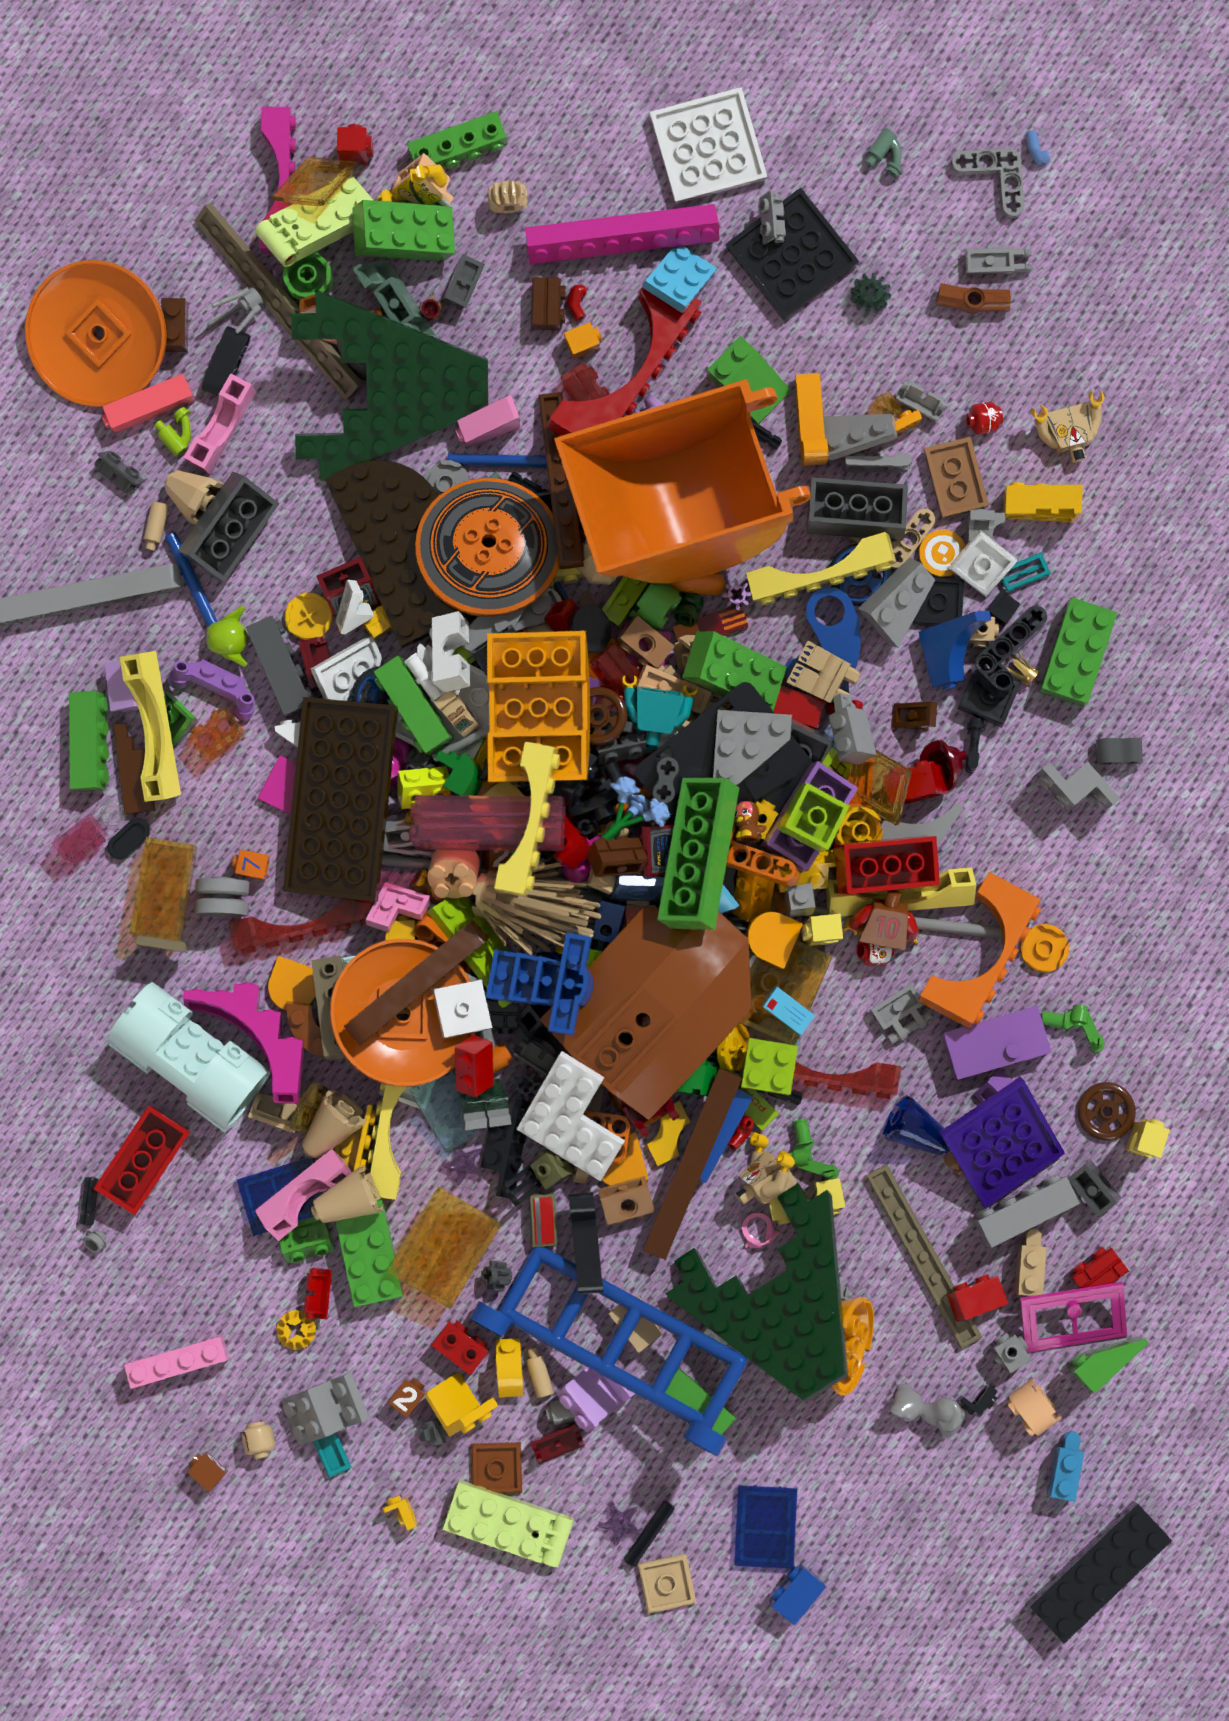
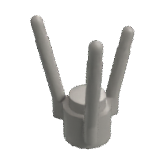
M246 287L241 292L212 303L211 306L215 308L238 299V304L214 318L207 326L212 327L240 308L244 312L249 310L250 313L235 330V333L239 334L253 316L262 310L260 305L263 303L260 294L253 287L250 289Z

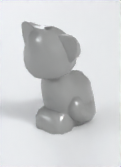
M898 1384L897 1393L892 1398L893 1406L891 1407V1413L906 1422H911L918 1416H921L929 1424L938 1427L941 1435L947 1439L961 1426L965 1416V1411L960 1408L957 1402L948 1397H942L933 1403L923 1404L920 1394L907 1384Z

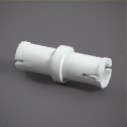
M418 653L404 661L416 677V683L418 685L421 684L432 702L444 694L432 683L430 678L432 670L429 671Z

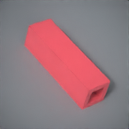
M181 374L102 406L105 414L101 416L106 428L111 427L113 432L117 433L195 400L184 374Z

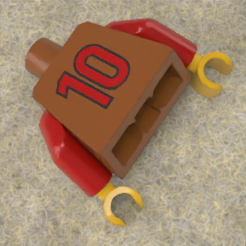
M887 890L885 900L874 898L871 904L865 905L853 917L845 920L843 931L845 932L850 929L853 930V935H857L859 929L860 942L901 950L906 949V942L911 941L914 942V945L918 944L917 934L919 928L914 915L908 912L906 904L899 903L901 893L897 890Z

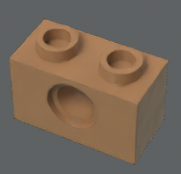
M638 615L628 622L615 639L619 644L618 648L626 655L631 654L638 659L637 664L642 668L644 664L658 669L675 647ZM640 639L645 640L648 644L646 652L639 648Z
M645 1176L598 1189L607 1225L622 1224L627 1219L635 1217L644 1218L650 1213L655 1212ZM625 1200H632V1203L629 1205H621Z

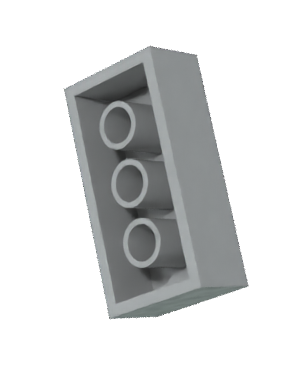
M1054 1174L1043 1179V1185L1038 1188L1032 1185L1021 1190L1022 1196L1016 1199L1010 1196L999 1201V1207L995 1209L987 1207L977 1212V1218L973 1219V1222L985 1246L992 1248L1079 1205L1080 1202L1068 1178L1059 1177V1175Z

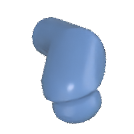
M1034 130L1027 132L1025 135L1027 146L1034 162L1038 165L1049 163L1050 154L1047 150L1041 152L1037 132Z

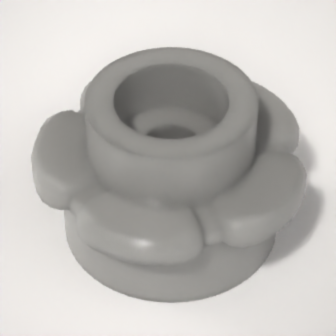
M89 1230L86 1232L83 1243L88 1250L98 1253L107 1246L106 1236L101 1231Z

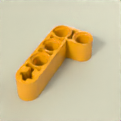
M795 374L800 455L802 457L801 465L802 467L826 465L828 461V442L824 432L820 374Z

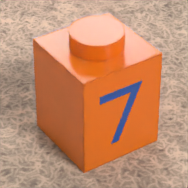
M240 850L239 855L234 856L232 869H236L235 874L238 876L266 881L271 857L266 854Z

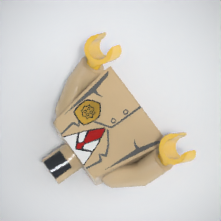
M1101 390L1099 391L1100 396L1097 399H1093L1092 391L1088 393V398L1092 402L1091 405H1089V402L1048 412L1040 404L1041 412L1038 415L1035 409L1032 408L1030 410V414L1036 418L1035 424L1039 438L1050 448L1056 449L1057 453L1069 451L1072 463L1086 459L1083 447L1090 445L1093 438L1098 434L1102 417L1101 404L1105 399Z
M753 1132L750 1136V1144L756 1146L755 1151H752L750 1165L739 1174L744 1187L735 1193V1196L742 1205H745L752 1198L757 1199L762 1204H766L797 1184L789 1170L795 1163L790 1153L780 1151L776 1158L767 1150L762 1152L768 1146L769 1140L766 1136Z

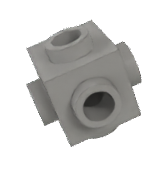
M1006 1332L994 1340L996 1344L992 1348L995 1352L991 1355L998 1366L1003 1365L1007 1372L1012 1373L1031 1361L1025 1351L1028 1349V1346L1021 1336L1016 1337L1015 1334L1008 1335ZM1012 1347L1013 1352L1008 1355L1007 1351Z

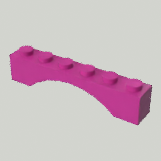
M261 107V132L263 138L271 146L279 166L278 192L274 204L262 221L269 220L271 215L290 206L291 200H295V185H291V176H296V164L291 162L292 153H296V139H292V130H296V115H292L290 107ZM259 238L261 254H272Z

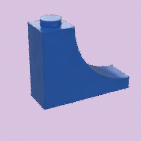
M989 611L972 612L919 631L932 688L942 687L943 691L957 687L956 683L965 680L964 656L967 645L976 630L986 622L991 621Z

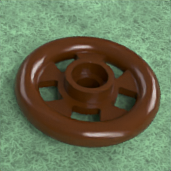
M605 687L590 688V726L595 728L592 735L590 734V745H605L617 739L623 732L627 722V709L622 698L613 690ZM593 697H603V704L593 705ZM615 705L617 715L611 717L608 707ZM601 712L603 715L600 721L595 720V714ZM610 723L613 729L604 734L601 728Z
M1101 1082L1092 1085L1082 1094L1078 1103L1077 1114L1082 1128L1090 1136L1099 1140L1110 1141L1124 1136L1131 1129L1135 1121L1136 1107L1132 1096L1125 1088L1116 1083ZM1103 1092L1114 1093L1113 1100L1103 1099ZM1091 1099L1098 1101L1094 1111L1087 1108ZM1124 1102L1126 1113L1119 1114L1117 1104ZM1106 1106L1111 1109L1109 1116L1103 1114V1109ZM1094 1117L1102 1122L1098 1129L1090 1122ZM1117 1119L1120 1126L1111 1130L1108 1124Z

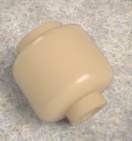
M265 1421L248 1424L241 1433L244 1453L246 1455H254V1460L269 1457L268 1452L276 1447L273 1428L270 1425H266Z

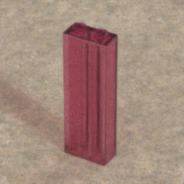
M415 796V803L411 804V818H414V827H410L409 840L413 842L417 850L516 851L528 825L531 796ZM548 796L547 803H550V811L548 817L543 820L542 827L545 828L543 842L538 844L537 851H564L566 802L563 796Z

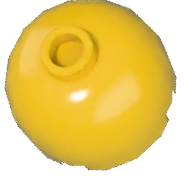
M863 806L849 807L834 838L835 842L840 844L881 840L883 829H881L880 817L874 810Z

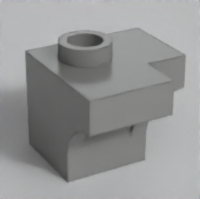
M986 509L970 510L966 516V545L979 530L993 540L994 529L1002 527L1005 523V513H995V510Z

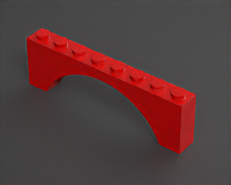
M641 288L638 300L643 306L650 328L649 354L641 369L622 388L602 398L588 401L562 400L550 417L547 428L559 436H563L633 414L638 405L635 403L637 399L645 397L651 387L649 385L651 379L654 378L656 380L664 368L661 366L665 359L669 361L676 351V348H674L676 343L684 341L689 332L687 328L690 323L695 324L701 316L702 312L699 309L702 302L695 298L686 310L681 313L646 289Z

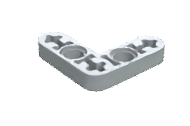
M1011 148L959 151L953 156L951 167L957 174L999 173L1002 213L1011 219L1021 215L1024 209L1021 156L1017 150ZM996 155H999V160H1005L1007 155H1011V159L1016 160L1013 161L1012 166H1009L1008 162L1002 161L999 163V167H996ZM972 156L976 157V168H972L973 163H967L965 168H961L960 164H956L960 158H964L965 162H972ZM983 156H988L992 160V165L985 168L980 165L979 159ZM1008 178L1015 179L1018 184L1017 188L1013 190L1008 189L1005 186V180ZM1012 195H1015L1014 204L1019 206L1015 212H1012L1011 208H1007L1011 202Z

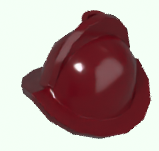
M942 739L930 742L923 748L920 761H934L935 764L943 765L948 790L952 791L956 787L957 778L962 772V760L967 758V754L965 751H959L956 747L948 746Z

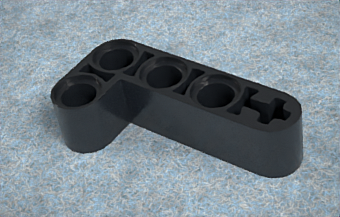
M1032 606L1026 610L976 658L972 666V675L993 696L1003 698L1009 694L1013 687L1014 676L1004 665L1043 628L1047 620V612L1041 606ZM1034 618H1037L1038 620H1035L1029 627L1028 623L1030 619L1033 620ZM1012 633H1021L1023 639L1015 638ZM996 648H1003L1006 651V655L998 654ZM979 664H987L990 670L984 671L980 669ZM996 681H1004L1007 684V687H999Z
M593 1192L569 1194L579 1295L603 1292L594 1195Z

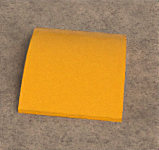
M586 631L487 634V683L489 684L488 782L529 781L527 771L520 767L525 742L556 748L557 754L560 755V763L558 769H554L552 779H555V781L587 780L590 749V682Z

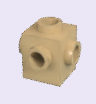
M991 617V621L982 625L986 626V632L982 633L978 629L976 630L968 645H973V648H987L994 641V638H998L999 625L995 624V617Z

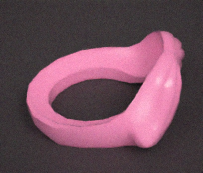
M752 1213L742 1223V1233L746 1240L745 1248H761L764 1245L771 1244L780 1235L779 1231H775L771 1219L764 1213ZM752 1218H762L767 1224L766 1241L763 1243L751 1236L747 1230L748 1222Z

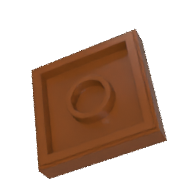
M521 1442L471 1444L473 1485L481 1486L497 1493H522Z

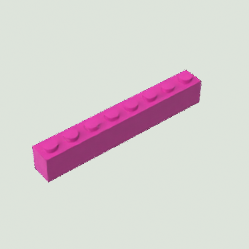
M715 204L525 227L530 265L720 241L719 222Z

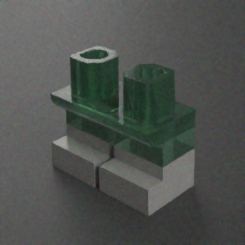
M499 1078L494 1079V1085L488 1091H484L476 1098L465 1093L460 1094V1119L465 1130L487 1128V1124L489 1127L511 1124L508 1110L509 1097Z

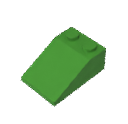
M739 336L707 369L706 377L718 388L747 379L752 392L764 388L775 389L778 400L774 404L751 411V419L758 424L791 392L786 383L742 336Z
M1137 1336L1085 1351L1083 1354L1078 1352L1070 1359L1069 1363L1071 1365L1067 1369L1088 1391L1095 1394L1149 1342Z

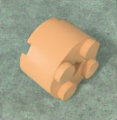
M452 841L441 844L439 849L432 854L427 877L431 888L434 890V894L440 898L469 897L477 882L480 868L479 855L474 849L471 851L466 848V844Z
M1033 1378L1008 1395L1010 1399L1007 1401V1405L1015 1416L1019 1414L1024 1419L1022 1421L1024 1423L1023 1426L1031 1437L1034 1434L1037 1436L1041 1435L1062 1419L1060 1413L1054 1415L1056 1413L1054 1410L1055 1406L1039 1385L1033 1386L1035 1384Z

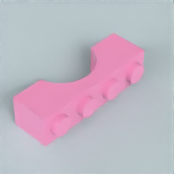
M230 373L219 393L218 404L213 417L203 432L195 436L183 457L190 465L209 475L211 474L257 392L252 384Z
M331 1149L257 1208L255 1212L265 1229L279 1241L298 1226V1214L307 1199L316 1193L329 1190L352 1172L345 1161Z
M222 1335L124 1364L130 1389L221 1363L230 1358Z

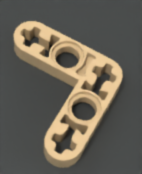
M918 510L906 525L905 534L912 533L916 536L917 542L914 545L908 546L904 541H891L894 555L897 552L900 553V560L902 561L901 563L891 564V569L897 570L910 558L935 523V516L931 510ZM926 514L929 516L928 521L930 524L925 523L921 527L920 531L924 532L921 535L917 529L910 526L913 524L916 528L920 522L918 516L924 517ZM848 537L851 541H853L856 544H858L861 541V539H863L858 537Z

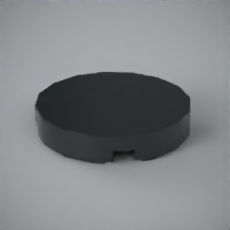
M589 604L578 607L571 613L568 620L570 631H586L588 653L602 651L608 646L611 639V625L603 610L598 606Z

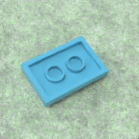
M676 246L670 250L645 280L642 288L683 313L712 278L717 268L686 247Z

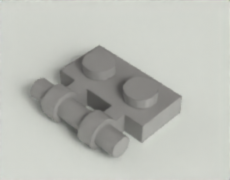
M912 983L870 1009L882 1030L889 1026L893 1027L895 1032L887 1036L892 1045L899 1040L904 1041L908 1038L907 1035L918 1028L921 1030L926 1027V1023L933 1019L929 1010L922 1015L918 1012L917 1009L924 1004L918 1002L920 995ZM910 1014L913 1020L902 1027L899 1020Z

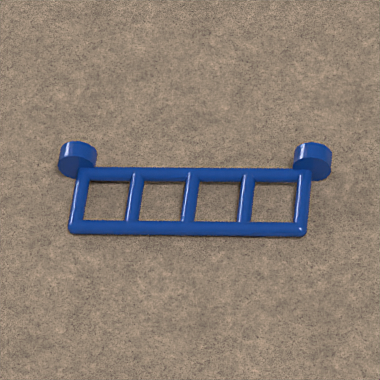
M534 1247L498 1311L480 1301L477 1303L469 1318L470 1320L502 1338L506 1335L511 1325L689 1423L683 1438L717 1457L719 1456L727 1438L712 1430L747 1365V1359L744 1355L602 1279L603 1292L599 1294L628 1310L602 1358L565 1338L588 1294L579 1295L578 1284L552 1330L515 1311L541 1263L577 1282L576 1264L545 1247ZM641 1317L678 1337L652 1385L615 1366ZM691 1344L729 1364L703 1414L665 1393Z

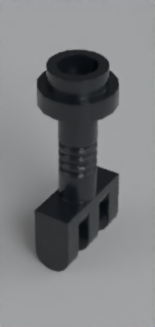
M970 718L966 729L971 730L970 747L965 768L968 774L974 773L978 767L980 732L986 730L984 720L980 718Z

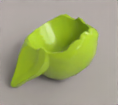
M240 606L207 628L206 642L212 652L246 667L247 662L240 653L246 648L248 636L245 626L239 622L245 611V607Z

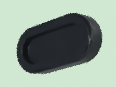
M140 818L130 820L109 840L107 846L109 854L118 860L128 858L149 838L151 832L149 824Z

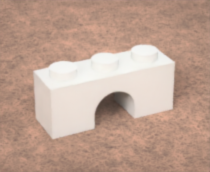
M459 611L433 617L432 628H430V637L432 639V649L430 650L432 671L430 672V678L432 683L443 693L470 687V665L460 654L452 656L458 647L469 644V622Z

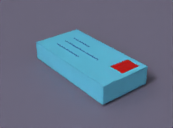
M776 986L761 1005L762 1008L798 1035L804 1033L815 1017L813 1013Z

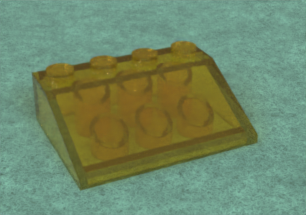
M796 940L784 969L756 957L750 968L751 1009L739 1024L787 1044L796 1045L799 1035L762 1008L761 1005L776 986L810 1011L833 956Z
M437 1186L387 1272L451 1310L502 1223Z

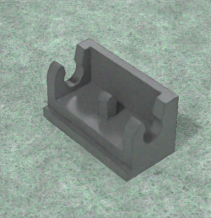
M463 254L458 260L441 302L446 305L453 304L459 310L467 308L485 264Z

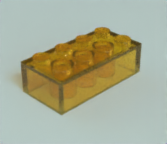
M146 837L129 934L182 942L197 846Z

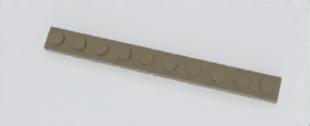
M213 204L205 205L194 221L249 287L256 289L265 306L292 336L291 314L299 313L298 305ZM322 339L295 340L345 401L351 399L363 385L352 369L346 363H342L341 356L329 342Z

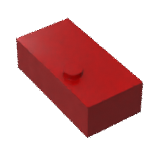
M925 835L834 844L837 893L857 894L940 885L937 836Z
M149 1104L98 1180L94 1190L133 1215H136L189 1135L190 1130Z

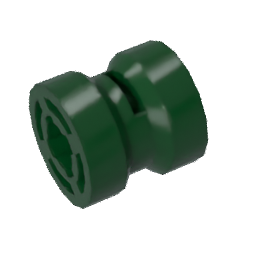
M684 593L679 602L680 606L675 610L674 618L684 626H694L699 618L698 613L701 612L704 606V601L695 593Z

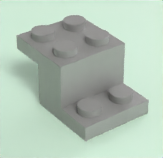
M1050 762L1036 773L1039 777L1037 779L1039 785L1047 791L1049 789L1054 794L1053 800L1061 809L1064 807L1067 810L1071 809L1089 793L1093 795L1091 797L1093 803L1098 808L1103 807L1105 810L1120 799L1089 762L1080 767L1067 780L1061 776Z
M351 1372L281 1399L284 1412L290 1421L293 1435L299 1446L325 1438L349 1426L369 1419Z

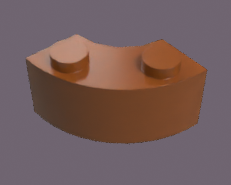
M287 1001V1018L294 1037L298 1040H303V1047L306 1050L325 1058L320 1025L316 1023L312 1015V1004Z

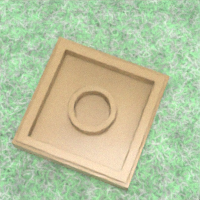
M686 1553L638 1563L648 1614L696 1604Z

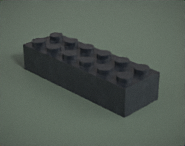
M1132 1501L1026 1604L1065 1644L1172 1540L1138 1503Z

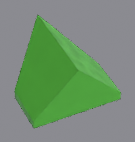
M165 689L164 698L174 747L199 721Z

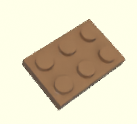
M971 437L924 448L923 451L941 519L967 513L973 509L988 508L989 503Z

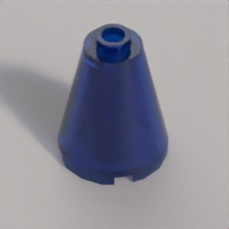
M908 1095L903 1096L895 1104L899 1107L895 1114L890 1112L883 1128L884 1138L891 1142L939 1156L943 1153H948L950 1150L939 1133L944 1127L912 1097Z

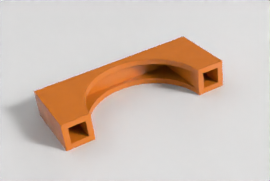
M988 872L975 899L992 912L1000 926L1003 946L999 960L988 972L971 980L949 981L931 975L918 1001L968 1029H971L974 1023L979 1025L985 1014L981 1010L985 1002L991 1003L996 994V991L993 990L996 982L1002 983L1008 971L1004 969L1008 961H1014L1019 949L1015 948L1019 940L1025 941L1030 931L1027 928L1030 920L1035 921L1041 911V908L1038 907L1040 898L991 872Z

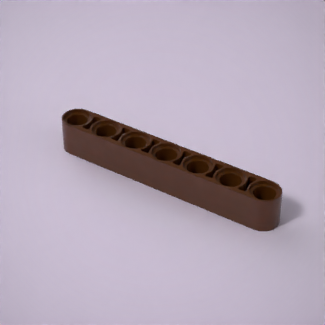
M472 920L344 1026L345 1029L359 1045L363 1044L483 945L489 937Z

